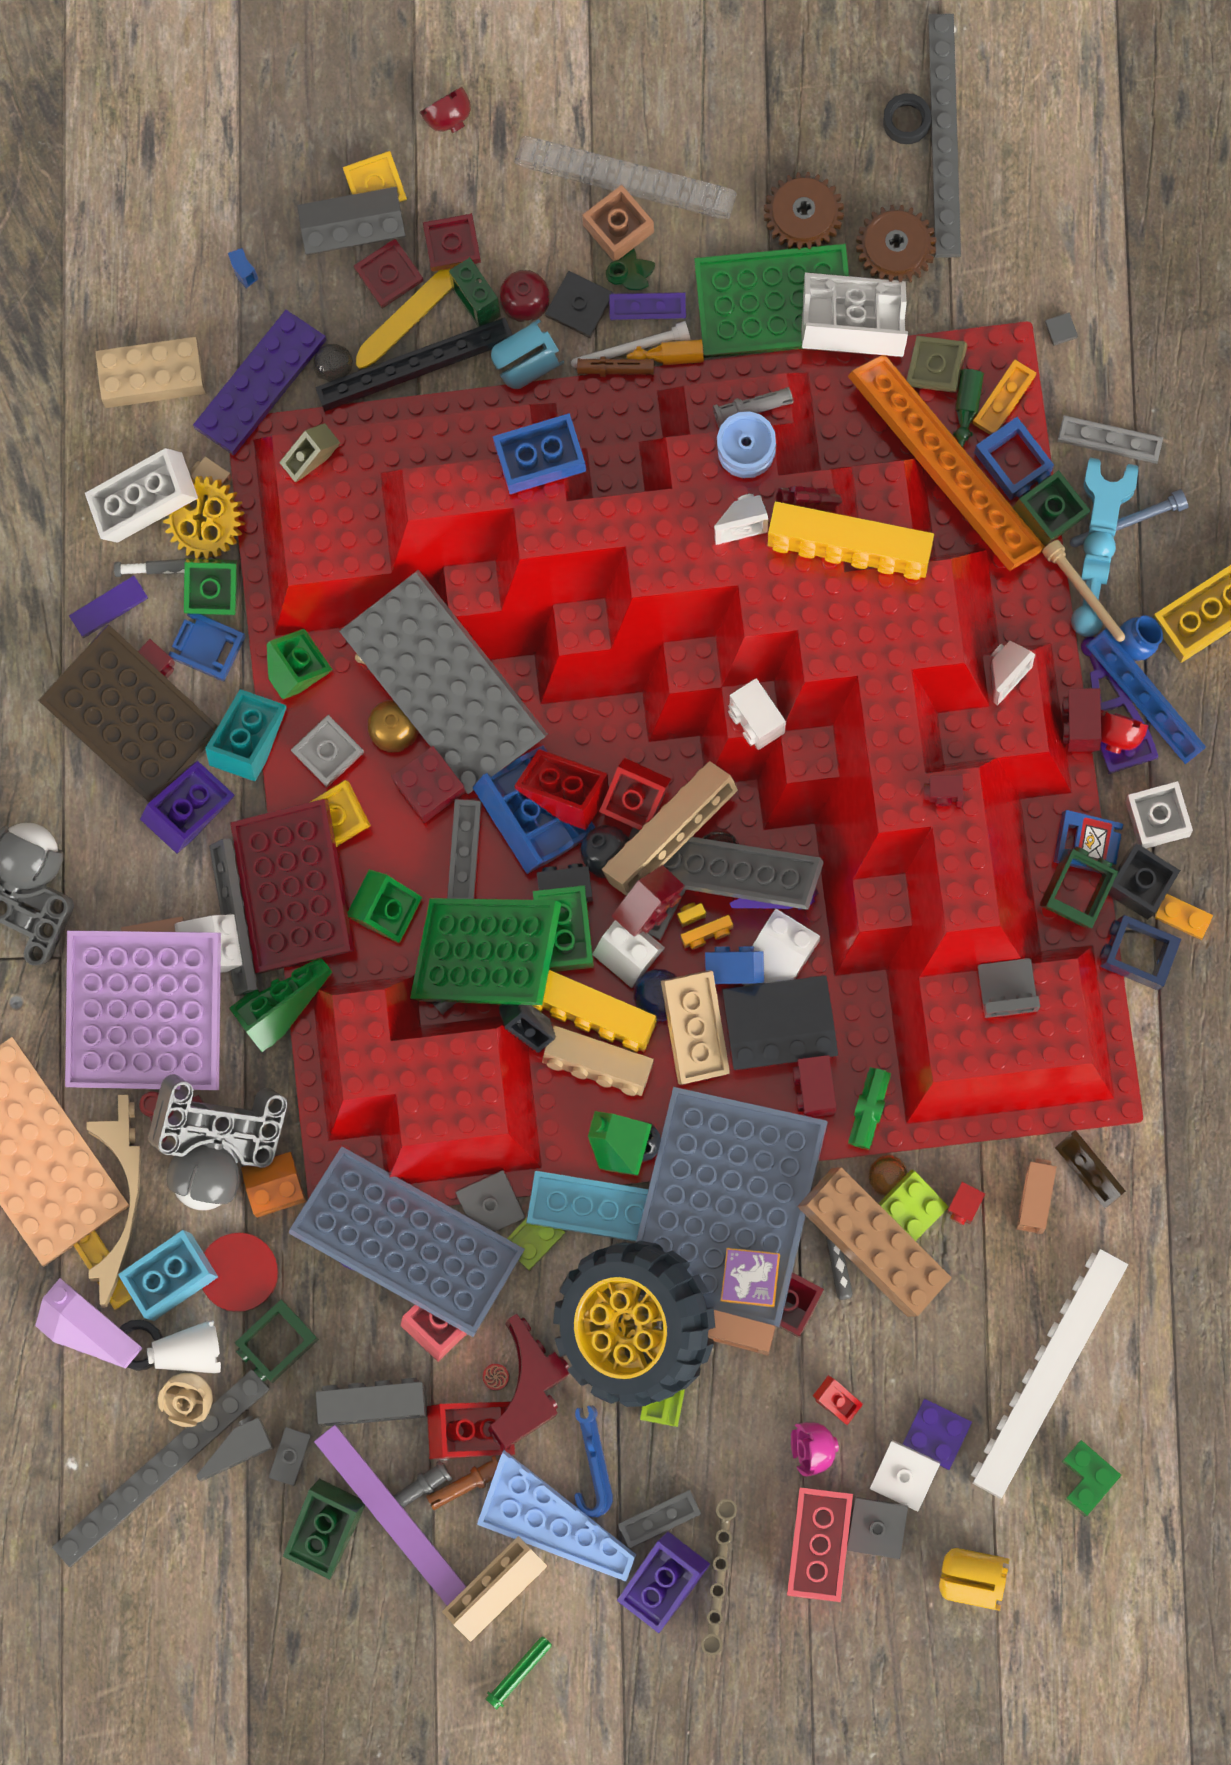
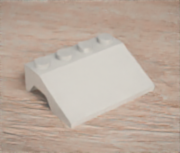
M805 273L802 348L903 357L908 331H905L906 281L899 282L893 280L889 282V280Z

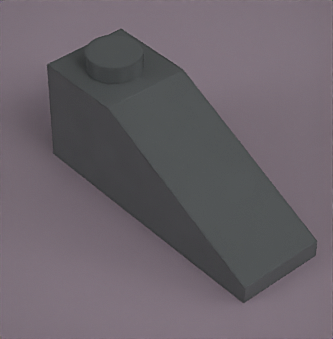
M253 1416L239 1421L240 1426L233 1429L196 1475L198 1480L202 1482L273 1449L274 1447L260 1418L254 1419Z

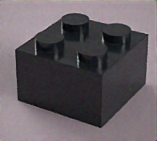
M1135 843L1128 850L1116 870L1118 874L1108 895L1148 920L1158 910L1181 870L1138 843Z

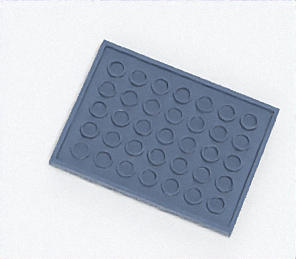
M673 1087L636 1242L646 1241L659 1244L664 1252L673 1250L688 1261L690 1266L687 1271L691 1276L699 1274L709 1291L703 1295L707 1308L714 1307V1310L780 1328L806 1217L797 1206L812 1190L828 1122L826 1120ZM727 1248L780 1254L774 1307L721 1302ZM641 1289L640 1296L645 1297L647 1293Z

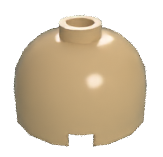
M194 1373L174 1375L164 1384L158 1396L161 1412L164 1410L169 1415L168 1420L181 1427H193L198 1422L203 1421L209 1414L213 1402L210 1386L201 1376Z

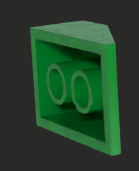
M585 886L533 891L534 900H556L562 903L549 970L557 972L594 968Z

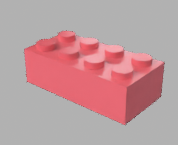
M799 1488L787 1596L841 1602L853 1494Z

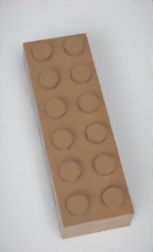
M842 1167L831 1168L797 1206L907 1317L919 1316L952 1278Z

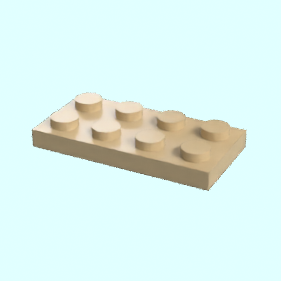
M708 970L662 980L661 986L678 1084H686L730 1074L713 971Z

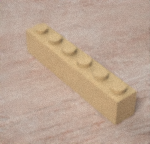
M709 761L607 862L602 871L608 882L627 896L638 880L664 865L738 791L731 775Z

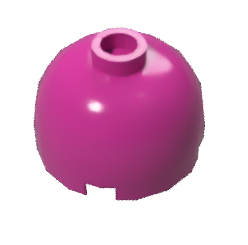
M816 1422L795 1424L794 1426L797 1429L791 1432V1450L793 1459L799 1458L801 1466H796L802 1476L823 1473L833 1464L836 1452H838L839 1446L836 1437L832 1436V1433L824 1425Z

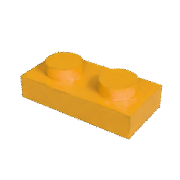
M1166 894L1154 918L1202 940L1213 915Z
M727 915L681 934V941L684 948H699L705 945V940L715 936V939H720L729 935V930L733 929V923L730 916Z

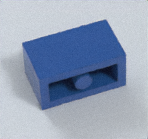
M730 946L714 947V952H705L706 971H713L715 984L764 983V951H754V946H739V951H730Z

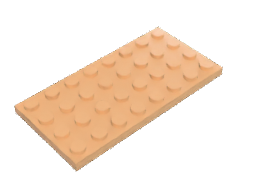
M11 1037L0 1045V1205L41 1265L45 1267L72 1248L74 1244L79 1243L81 1239L90 1235L91 1232L96 1231L130 1207V1205L15 1039Z

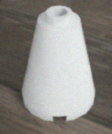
M206 1321L151 1342L152 1348H147L149 1364L154 1363L155 1369L220 1373V1362L217 1363L216 1358L219 1355V1345L216 1328L213 1326L214 1321Z

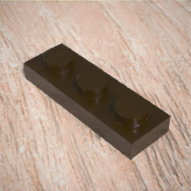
M1076 1130L1055 1147L1105 1209L1126 1192Z

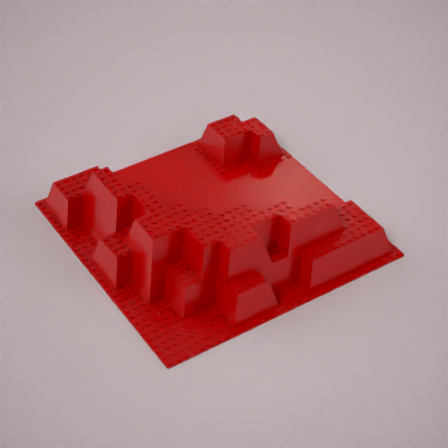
M1025 321L907 336L903 357L886 355L907 380L917 336L966 342L967 349L962 369H973L984 373L978 413L1014 360L1036 372V376L1001 427L1018 417L1051 460L1033 325L1031 322ZM806 348L704 360L701 363L654 366V375L606 374V377H600V374H588L532 381L521 389H513L507 385L349 403L325 412L323 407L268 413L234 456L230 453L233 491L237 492L234 501H242L237 510L245 512L244 515L238 516V520L243 521L245 525L237 526V529L242 532L238 539L254 691L258 696L286 705V711L267 762L263 767L267 813L309 803L341 782L349 781L371 826L336 847L347 912L369 869L390 876L422 896L400 943L382 936L349 918L354 951L323 958L332 973L290 1026L308 1199L341 1146L387 1171L390 1177H397L447 1206L461 1205L456 1190L504 1169L517 1198L531 1196L535 1171L619 1185L651 1182L657 1154L653 1159L641 1163L638 1176L599 1169L588 1138L591 1121L595 1111L652 1123L656 1127L661 1138L673 1087L804 1116L803 1112H798L796 1096L801 1091L800 1086H795L793 1067L797 1066L798 1061L739 1070L733 1069L722 989L744 986L743 984H715L730 1074L686 1084H678L661 986L662 980L706 971L705 952H714V947L730 946V951H739V946H753L763 927L777 908H731L729 903L738 898L686 889L661 940L654 938L665 947L633 988L627 985L595 956H593L594 968L555 972L656 1016L657 1024L645 1052L640 1050L637 1052V1054L654 1059L642 1096L627 1095L619 1088L613 1086L604 1087L595 1080L589 1078L580 1079L573 1076L571 1072L549 1068L547 1064L542 1063L546 1047L536 1053L535 1050H532V1047L526 1045L525 1042H522L514 1034L508 1032V1029L504 1028L499 1013V1006L501 1004L456 1003L442 1015L432 1002L410 999L429 899L448 898L455 801L424 823L394 784L392 776L431 748V746L420 733L412 745L410 744L400 752H387L376 746L368 732V718L371 711L379 703L393 699L369 668L355 660L357 653L339 631L417 570L422 573L548 733L545 738L519 757L544 745L549 753L607 773L609 787L619 764L626 758L671 778L658 812L710 761L731 775L738 791L692 837L820 857L824 863L816 884L819 894L813 897L815 902L810 904L809 909L798 910L795 907L791 909H778L820 936L819 943L796 979L827 975L838 1056L830 1057L836 1113L812 1117L828 1122L819 1161L1142 1122L1143 1110L1124 976L1100 967L1102 962L1100 958L1101 950L1105 943H1109L1111 935L1108 932L1113 920H1116L1113 898L1107 895L1093 928H1084L1039 905L1059 864L1053 862L1062 812L1069 810L1102 818L1092 751L1068 752V744H1063L1064 722H1067V719L1062 718L1063 697H1068L1069 689H1083L1076 632L1071 625L1073 610L1068 577L1057 563L1048 561L1042 552L1009 571L985 543L982 537L848 378L852 370L882 355ZM789 387L793 397L792 404L757 413L767 419L775 431L776 453L771 466L764 473L753 478H740L730 474L723 468L718 458L717 435L720 428L715 420L713 405L722 406L734 402V399L737 398L743 401ZM912 387L953 436V432L960 427L957 412L955 411L958 388L955 393ZM570 413L584 457L586 472L509 494L494 446L493 436ZM975 414L968 426L973 436L965 442L962 448L1013 507L1019 498L1015 497L1010 501L974 453L976 445L990 436V434L973 424V420L977 416ZM325 423L339 440V446L326 461L301 480L294 482L279 462L305 430ZM1016 435L990 453L1014 485L1042 466L1019 435ZM1035 483L1030 487V489L1032 490L1033 488L1038 486L1039 483ZM803 486L834 489L836 494L842 497V503L836 506L834 511L825 512L934 533L926 578L920 577L918 580L909 579L904 576V573L893 572V574H884L874 567L867 566L866 569H860L851 566L849 562L841 561V563L836 564L827 562L825 557L814 556V558H805L795 551L788 550V553L774 551L772 547L768 546V532L778 488ZM746 494L760 495L768 516V532L716 545L714 526L732 503L738 501L739 497ZM1061 535L1055 540H1059L1060 543L1063 545V539ZM305 629L333 670L301 693L282 700L268 679L267 643ZM1009 641H1012L1032 651L1035 654L1032 668L997 706L993 702L991 673L993 657L991 655L1000 644L1005 646ZM756 678L786 721L785 733L759 750L755 744L749 745L743 735L744 729L740 723L735 724L728 713L730 710L728 707L730 695ZM327 715L364 750V753L328 787L291 751ZM932 775H963L962 807H956V802H952L950 806H936L935 802L924 800V783H929V778ZM474 790L469 794L466 792L458 798V800L480 801ZM481 802L474 899L534 900L533 891H539L537 872H542V868L557 867V870L568 869V865L582 863L583 867H585L580 851L582 843L548 864L527 874ZM600 809L592 820L595 827L601 825L615 826L625 832L629 838L632 826L599 812ZM1068 827L1065 849H1073L1077 827ZM1069 866L1055 899L1085 913L1102 874ZM589 871L593 901L587 902L593 954L602 936L615 921L612 915L626 895L612 886L606 878H598ZM690 903H695V905L702 903L706 917L682 928L678 920V914L681 913L680 909ZM727 915L730 916L733 929L729 930V935L720 939H715V936L705 940V945L696 949H691V947L684 948L681 934ZM1119 946L1115 959L1122 962ZM1031 959L1036 996H1039L1040 1001L1039 1010L1037 1012L985 1018L978 966L996 962ZM310 962L284 968L285 979L291 977L294 970ZM545 1009L541 1011L551 1020L550 1022L553 1027L557 1026L625 1049L622 1042L615 1039L613 1043L600 1038V1034L592 1029L589 1032L582 1031L576 1028L575 1023L571 1020L566 1019L565 1022L553 1018L550 1011ZM871 1067L885 1070L891 1073V1077L884 1098L885 1105L881 1119L876 1125L872 1145L868 1150L848 1144L855 1120L854 1113L859 1095L863 1092L867 1073Z

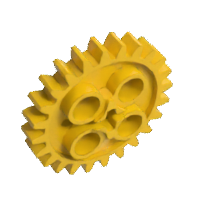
M196 476L195 481L192 479L198 496V499H196L197 507L193 509L189 503L169 514V518L163 520V523L170 524V528L165 532L174 534L170 540L171 543L180 542L178 550L187 548V556L195 552V558L202 557L203 554L205 559L212 557L213 554L215 557L222 555L221 550L224 552L230 551L228 544H237L233 536L242 535L237 526L245 525V523L238 520V516L244 515L245 512L237 510L242 501L235 502L233 500L237 492L229 494V484L221 487L222 479H216L213 482L212 476H207L205 479L202 476ZM216 500L221 505L219 513L214 510V502ZM202 513H203V516L207 517V520H206V521H205V519L201 518V514H202ZM188 522H191L194 526L192 534L187 531ZM212 526H215L218 530L216 539L210 533Z

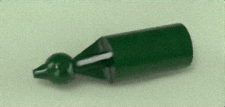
M973 369L961 370L955 407L960 427L953 432V436L956 437L962 447L973 436L968 426L975 414H978L984 377L983 372Z

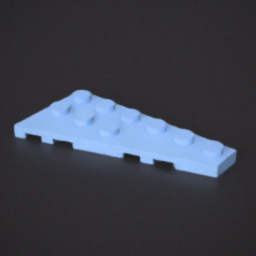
M503 1450L477 1525L513 1539L519 1536L526 1544L627 1581L636 1554L508 1452Z

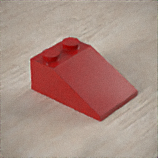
M538 749L514 786L517 791L562 822L586 830L603 804L609 789L608 774Z
M511 1401L449 1403L427 1406L430 1459L501 1456L502 1451L491 1436L488 1428L503 1415ZM515 1444L505 1451L510 1455H515Z

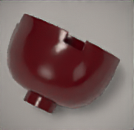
M462 86L434 102L429 107L424 108L420 111V114L428 126L435 131L444 132L451 130L453 134L465 127L463 121L469 117L471 104Z
M519 270L511 273L504 279L500 288L499 299L503 311L509 318L518 322L533 321L546 312L549 306L550 292L547 283L539 274L531 270Z

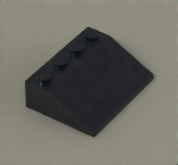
M827 975L722 989L734 1070L797 1062L798 1059L827 1055L830 1057L838 1056Z

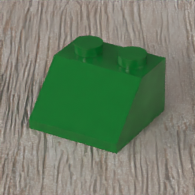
M369 869L348 910V917L360 925L400 943L422 896L390 876Z

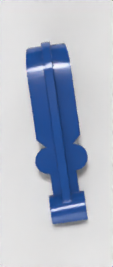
M593 1405L587 1406L589 1412L587 1418L584 1416L583 1408L576 1409L575 1417L580 1422L597 1504L594 1508H588L582 1493H576L574 1496L578 1509L589 1517H599L606 1514L611 1508L613 1494L596 1421L598 1412Z

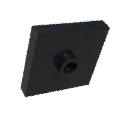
M568 271L545 316L591 338L609 305V294L614 293Z

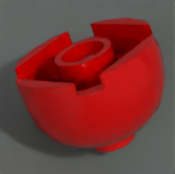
M1101 709V742L1107 744L1106 750L1120 754L1121 750L1137 748L1143 741L1149 725L1142 724L1141 721L1117 713L1111 714L1107 710Z

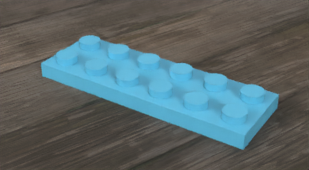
M535 1171L526 1224L636 1242L649 1189Z

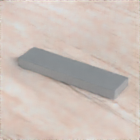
M1063 415L1057 442L1157 464L1163 437Z

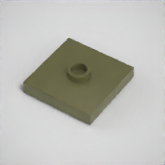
M917 336L907 382L912 387L956 393L967 343L964 341Z

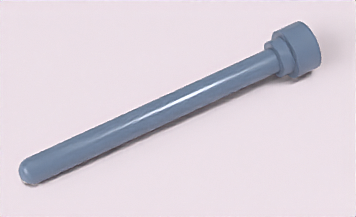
M1182 489L1172 492L1166 501L1118 519L1116 531L1171 509L1172 511L1177 510L1180 512L1189 508ZM1089 531L1071 538L1070 545L1072 547L1083 545Z

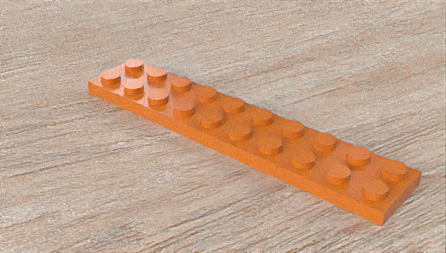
M882 355L852 370L848 378L1009 571L1043 551L1045 548L1043 543L886 355Z

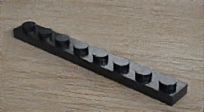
M504 317L315 387L325 412L490 351L496 344L513 334Z

